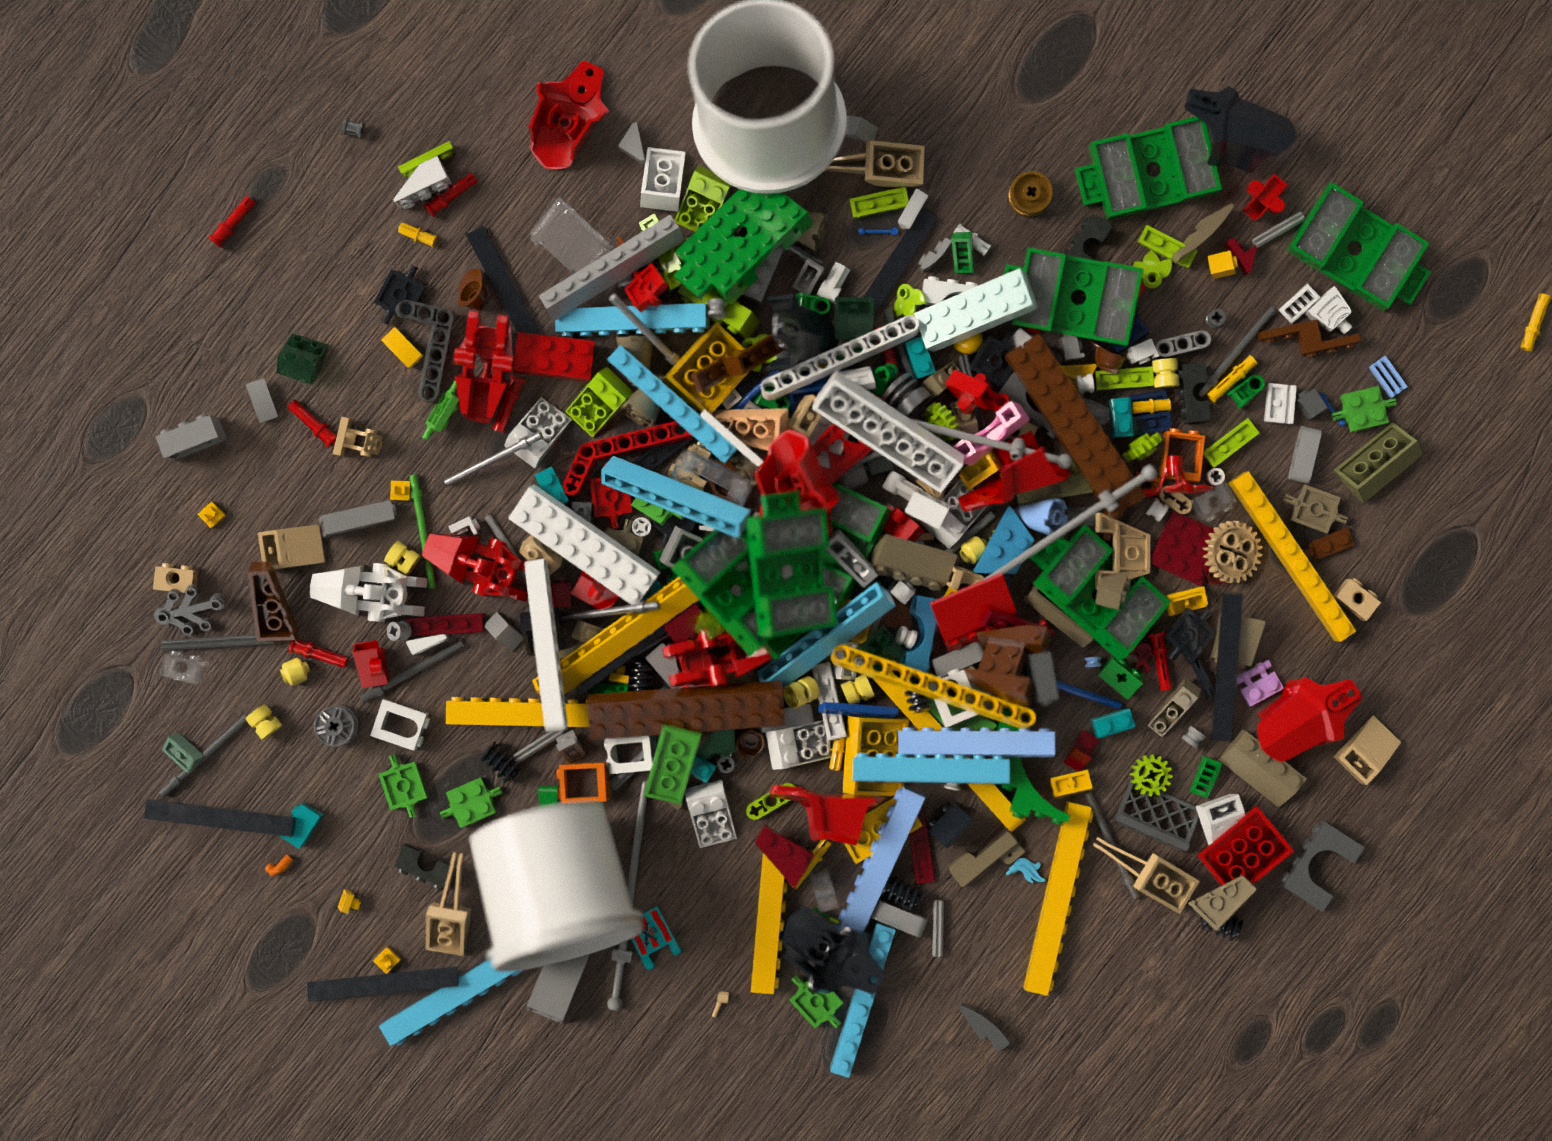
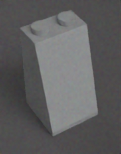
M589 955L543 966L526 1010L562 1024Z

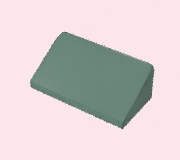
M180 733L168 736L162 749L187 774H190L204 757Z

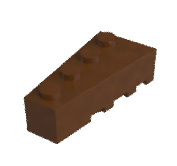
M271 561L251 562L248 576L257 642L296 640L298 627Z

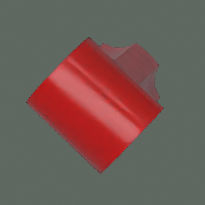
M994 392L995 397L983 393L981 399L987 409L998 412L1011 401L1005 393L998 394Z

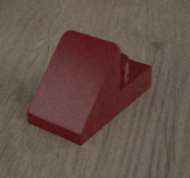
M1234 237L1225 242L1223 245L1227 251H1231L1232 256H1236L1238 267L1244 276L1251 272L1257 245L1244 253L1242 251V244L1239 240H1235Z
M1082 730L1063 763L1078 772L1081 771L1092 758L1090 755L1099 739Z

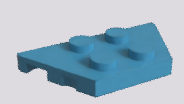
M1010 506L1007 507L973 572L993 573L1031 547L1034 539ZM1021 564L1006 574H1016Z

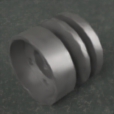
M907 372L891 383L880 400L886 404L888 403L892 408L898 406L897 411L913 419L928 404L932 395L924 387L914 390L918 381L916 379L911 380L913 376Z
M335 705L325 708L317 715L314 721L316 737L328 746L337 747L349 743L357 737L360 730L358 714L346 705ZM334 723H338L337 729L333 730L332 726Z

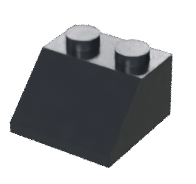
M553 607L558 650H565L566 646L558 607ZM530 611L520 613V625L528 656L535 655Z
M948 802L941 809L943 813L938 818L935 816L928 823L929 828L927 830L946 849L973 821L954 802L951 804Z

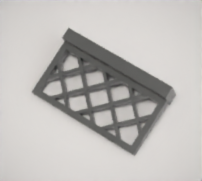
M1129 781L1117 814H1115L1112 822L1180 852H1187L1190 845L1189 841L1199 818L1196 806L1162 791L1158 795L1161 803L1151 806L1147 793L1136 798L1133 797L1131 790L1133 785L1137 784ZM1144 797L1148 808L1139 811L1135 800ZM1169 801L1175 802L1178 811L1169 814L1165 803ZM1130 802L1133 803L1136 813L1131 815L1123 812L1125 804ZM1162 805L1166 815L1157 819L1153 808ZM1186 809L1195 811V815L1190 821H1186L1183 811ZM1150 810L1153 821L1147 823L1143 821L1140 813ZM1180 813L1183 823L1174 827L1170 816ZM1167 817L1171 828L1163 830L1160 828L1158 821ZM1185 825L1188 832L1185 839L1178 836L1176 828Z

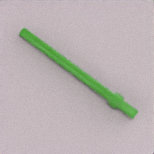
M415 474L410 475L412 488L410 493L411 499H414L423 551L428 534L421 497H423L422 489H419L418 477ZM424 557L429 589L437 588L433 563Z

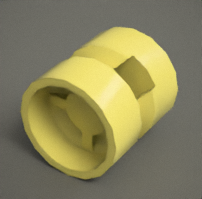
M1177 358L1152 361L1153 372L1156 373L1154 388L1180 386L1179 375L1175 373L1178 370Z
M397 541L387 553L384 561L392 567L397 566L398 571L408 576L417 565L421 555L413 550L408 551L407 546Z
M866 675L855 678V682L848 681L841 684L849 704H859L861 699L866 701L875 697Z
M806 676L797 680V682L786 685L783 688V697L788 706L796 709L805 705V703L819 697V687L812 677Z
M263 704L245 718L251 727H256L255 732L261 740H264L282 726L276 716H271L272 711L266 704Z

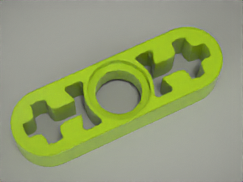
M786 782L781 785L795 787V785L790 782ZM770 792L751 802L747 806L746 813L750 819L757 820L790 800L784 799V801L780 802V798H776V805L768 806L766 804V798L770 796ZM762 800L764 807L768 810L764 812V809L762 808L758 811L759 815H751V807L754 806L755 808L761 806L759 801Z

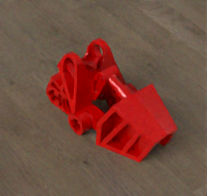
M470 310L467 319L466 337L460 348L456 347L453 363L463 366V373L455 376L461 413L466 419L475 422L491 423L508 381L502 380L503 372L512 373L514 367L509 316L498 315L496 327H489L482 324L480 312ZM476 354H479L481 363H484L481 377L474 376Z
M429 534L422 556L464 585L465 580L473 582L474 585L471 592L484 597H488V595L510 596L527 602L528 591L511 586L516 579L517 569L525 571V562L527 560L517 558L506 547V542L491 537L489 545L486 546L479 543L482 536ZM476 552L494 559V562L478 558L476 561L471 559L470 555ZM467 567H473V572L467 569Z
M713 626L699 629L698 635L691 639V641L662 648L665 659L672 660L676 658L680 662L682 672L669 676L671 687L677 688L681 686L683 688L723 686L728 684L726 675L735 673V677L738 678L774 659L763 646L749 656L726 629L725 634L716 636ZM728 645L730 650L729 653L720 657L713 653H706V650Z

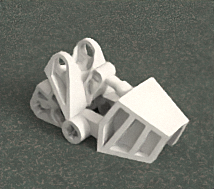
M373 563V573L364 572V565L312 574L310 597L359 616V610L368 611V621L385 622V619L399 615L424 616L425 607L404 605L407 598L406 586L427 588L428 578L405 576L391 569V565ZM359 581L382 583V586L365 584L364 587H358L357 585H359ZM356 595H364L363 599L380 600V602L357 600L358 596Z

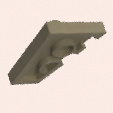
M1243 875L1188 904L1214 930L1218 931L1258 889Z

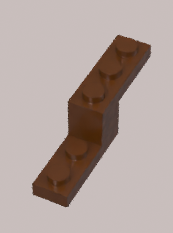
M1317 319L1266 330L1257 334L1258 341L1264 340L1265 343L1276 341V337L1283 336V339L1295 337L1294 333H1296L1300 355L1306 354L1307 358L1319 355L1318 352L1323 350L1326 353L1335 352L1337 347L1344 346V349L1356 347L1355 343L1361 341L1359 333L1322 342Z
M770 334L749 348L730 351L691 374L697 393L706 391L729 376L745 375L782 352V349L779 347V341L774 338L773 334Z

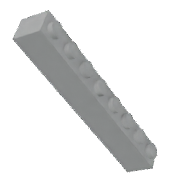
M669 215L540 294L539 297L555 321L682 243L685 239L678 225Z

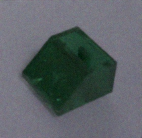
M835 297L834 340H854L873 331L874 297Z
M292 333L278 355L276 373L313 385L320 374L328 344Z
M884 625L856 648L857 650L895 663L906 655ZM858 658V661L864 665L863 660ZM879 664L873 665V669L876 672L882 671V667Z
M735 729L713 731L697 749V755H701V758H711L713 754L719 753L720 757L732 756V753L736 752Z

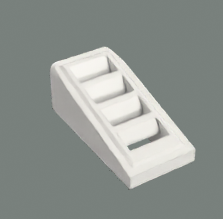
M1307 283L1279 311L1292 324L1321 297ZM1307 291L1313 299L1310 301L1303 294ZM1300 296L1307 303L1305 306L1298 300ZM1294 301H1295L1296 304L1301 308V310H1300L1299 312H1298V310L1292 305V303H1293ZM1288 307L1296 314L1294 317L1286 310Z
M442 634L408 640L406 643L411 654L418 655L449 640V636Z

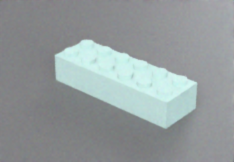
M1017 269L914 314L919 321V329L926 349L935 352L1038 309L1027 274L1023 270Z

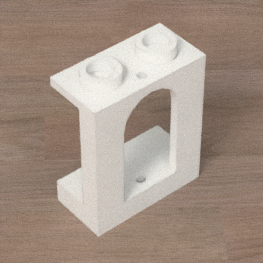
M954 669L947 672L949 676L941 678L944 680L953 679L959 685L972 689L964 670ZM928 684L931 691H937L936 684ZM965 697L967 703L974 704L973 697ZM934 699L945 728L978 715L967 710L951 716L947 704Z
M383 699L370 736L415 751L418 747L421 748L424 741L422 733L429 726V713H423L394 703L392 700ZM389 712L414 720L418 726L416 735L406 738L383 730Z
M656 735L605 739L604 747L608 756L606 762L609 773L617 774L651 770L657 749ZM642 742L644 761L618 763L617 744Z

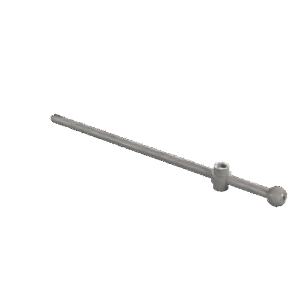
M911 419L927 431L1009 451L1011 454L1010 458L1015 461L1021 459L1024 455L1027 456L1036 451L1026 448L1025 441L1020 438L1014 439L1013 443L1010 444ZM1045 453L1048 461L1057 463L1060 468L1067 469L1070 467L1072 460L1070 455L1062 454L1057 456Z
M1152 465L1145 466L1142 474L1112 494L1107 489L1098 495L1101 500L1100 502L984 579L1002 573V575L1006 574L1106 507L1110 512L1119 506L1116 502L1117 499L1144 481L1154 480L1157 477V472Z
M643 781L641 786L627 885L632 905L647 797L644 796L647 781ZM627 941L620 943L618 950H612L611 961H617L612 997L607 1002L610 1010H620L622 1007L620 991L625 962H631L632 951H626Z

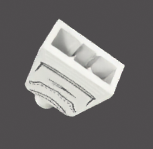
M1335 286L1330 288L1304 313L1311 320L1317 319L1318 325L1327 332L1337 327L1345 334L1352 328V325L1345 319L1352 311Z

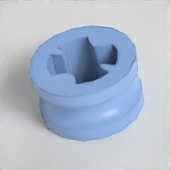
M1085 657L1084 660L1087 661L1085 667L1102 666L1100 663L1102 657Z

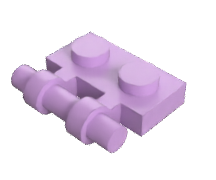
M1269 660L1255 664L1254 668L1248 671L1244 670L1236 677L1237 684L1244 682L1246 685L1240 691L1249 707L1284 689L1275 672L1266 673V669L1272 667ZM1260 674L1261 678L1252 683L1251 677Z

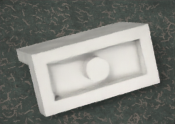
M916 488L905 512L939 529L951 505Z

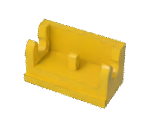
M991 450L972 466L968 465L962 469L959 476L969 491L1002 468L1003 465L993 450Z
M1204 586L1165 595L1171 601L1167 606L1169 616L1180 614L1186 608L1196 610L1208 605Z
M1088 770L1050 778L1053 800L1092 790Z

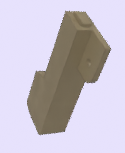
M1007 830L976 856L965 851L948 868L961 887H964L999 857L1005 864H1011L1025 851L1017 843V838L1013 833H1009Z

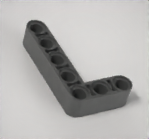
M404 300L395 307L398 317L431 325L418 389L419 398L424 402H430L435 400L439 393L453 315L450 310ZM403 304L408 305L410 308L408 315L401 312ZM422 308L428 311L427 319H423L420 316ZM440 313L446 314L447 321L445 323L439 321ZM437 331L443 334L442 342H438L435 339ZM433 350L438 351L440 354L438 361L433 360L431 357ZM429 369H433L436 372V377L433 380L427 375ZM426 388L432 390V397L429 399L424 396Z

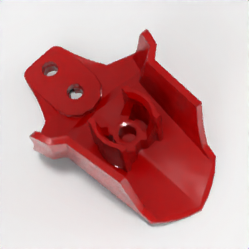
M582 61L562 82H537L536 93L539 96V101L528 126L531 136L530 150L545 169L560 170L569 168L594 124L604 120L610 113L601 101V85L604 75L602 68L587 61ZM592 71L594 72L593 76L589 77L587 76V72ZM585 87V93L580 94L579 89Z
M787 429L770 444L768 456L754 473L761 495L799 491L800 510L826 508L828 537H831L833 533L831 522L832 507L840 500V497L836 490L828 487L809 437L798 431ZM762 505L760 506V516L763 515Z
M1028 431L1005 442L1011 444L1014 439L1020 438L1025 441L1026 448L1036 451L1027 456L1024 455L1021 459L1015 461L1010 458L1011 454L1009 451L993 448V452L1003 467L986 478L982 486L960 496L958 501L963 511L970 512L993 503L1011 501L1015 494L1064 481L1071 476V472L1068 469L1060 468L1057 463L1048 461L1043 448H1039L1032 431Z
M1306 677L1288 681L1283 687L1282 696L1257 714L1261 719L1257 724L1260 747L1269 757L1282 763L1315 745L1319 746L1344 739V722L1363 699L1359 689L1351 679L1327 685H1320ZM1351 689L1353 690L1352 697L1347 696L1349 690ZM1333 700L1337 701L1336 707L1332 706Z
M772 785L769 796L798 801L806 808L809 835L812 841L827 839L855 846L857 845V840L860 839L866 812L886 799L883 796L816 794L810 790L806 791V788Z

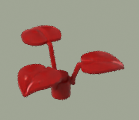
M1168 456L1167 468H1163V475L1159 486L1155 489H1142V491L1146 495L1145 497L1160 495L1167 473H1169V477L1176 478V485L1164 488L1165 492L1199 494L1213 490L1214 485L1190 484L1185 480L1182 456Z

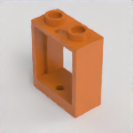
M1170 428L1163 435L1159 478H1162L1163 468H1167L1170 438L1196 441L1193 473L1184 472V476L1188 482H1200L1205 436L1200 435L1199 431H1189L1187 434L1181 433V429ZM1167 473L1165 479L1176 480L1175 477H1169V473Z
M607 762L561 764L557 768L556 776L557 780H560L558 799H561V804L578 801L606 802L610 800ZM597 768L598 796L568 798L567 770Z

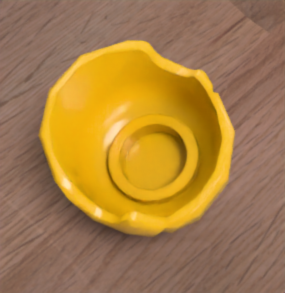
M978 333L953 344V346L963 354L971 355L977 353L983 343V335Z

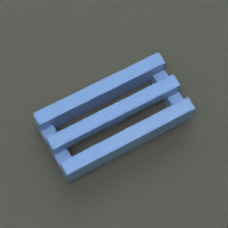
M1383 356L1368 367L1390 398H1393L1408 387L1386 356ZM1382 362L1385 364V366H1386L1387 369L1390 371V373H1391L1392 376L1395 378V380H1396L1397 383L1400 385V387L1397 386V384L1395 383V381L1393 380V378L1390 376V374L1388 373V371H1387V370L1385 369V367L1383 366ZM1376 366L1379 367V369L1382 371V373L1389 381V383L1392 385L1395 391L1392 392L1390 387L1387 385L1385 380L1382 378L1380 373L1375 368Z

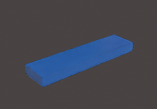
M824 702L819 705V712L825 714L892 718L898 714V708Z

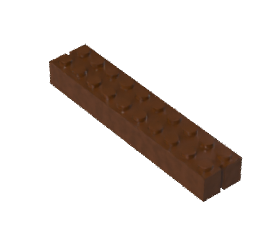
M1040 334L1026 341L1023 346L1020 345L1006 354L1004 358L1067 454L1071 456L1073 463L1099 502L1101 500L1098 495L1107 489L1112 494L1134 479ZM1138 485L1116 500L1119 506L1110 512L1106 507L1104 510L1111 519L1146 495Z
M782 680L726 684L719 687L701 686L590 694L587 701L591 740L660 735L663 724L694 732L785 725Z

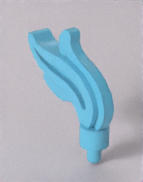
M1018 858L1009 867V871L1006 872V875H1010L1011 873L1014 874L1017 871H1022L1025 879L1030 883H1033L1031 878L1038 882L1045 881L1036 871L1040 868V863L1034 864L1025 858Z

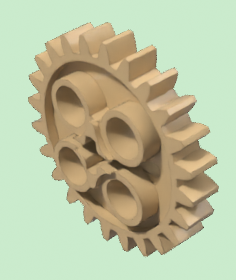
M1226 521V524L1220 523V528H1213L1215 534H1208L1211 540H1205L1208 547L1203 548V550L1208 551V554L1204 555L1203 558H1208L1209 560L1205 565L1211 566L1209 572H1213V577L1220 578V581H1226V583H1240V580L1246 581V576H1253L1251 570L1257 571L1255 564H1261L1257 560L1258 557L1263 555L1258 553V550L1263 548L1257 545L1261 539L1255 538L1257 532H1251L1252 527L1246 526V523H1241L1240 521ZM1221 545L1224 548L1231 549V551L1243 554L1246 556V559L1242 556L1235 555L1233 552L1223 550L1219 546Z

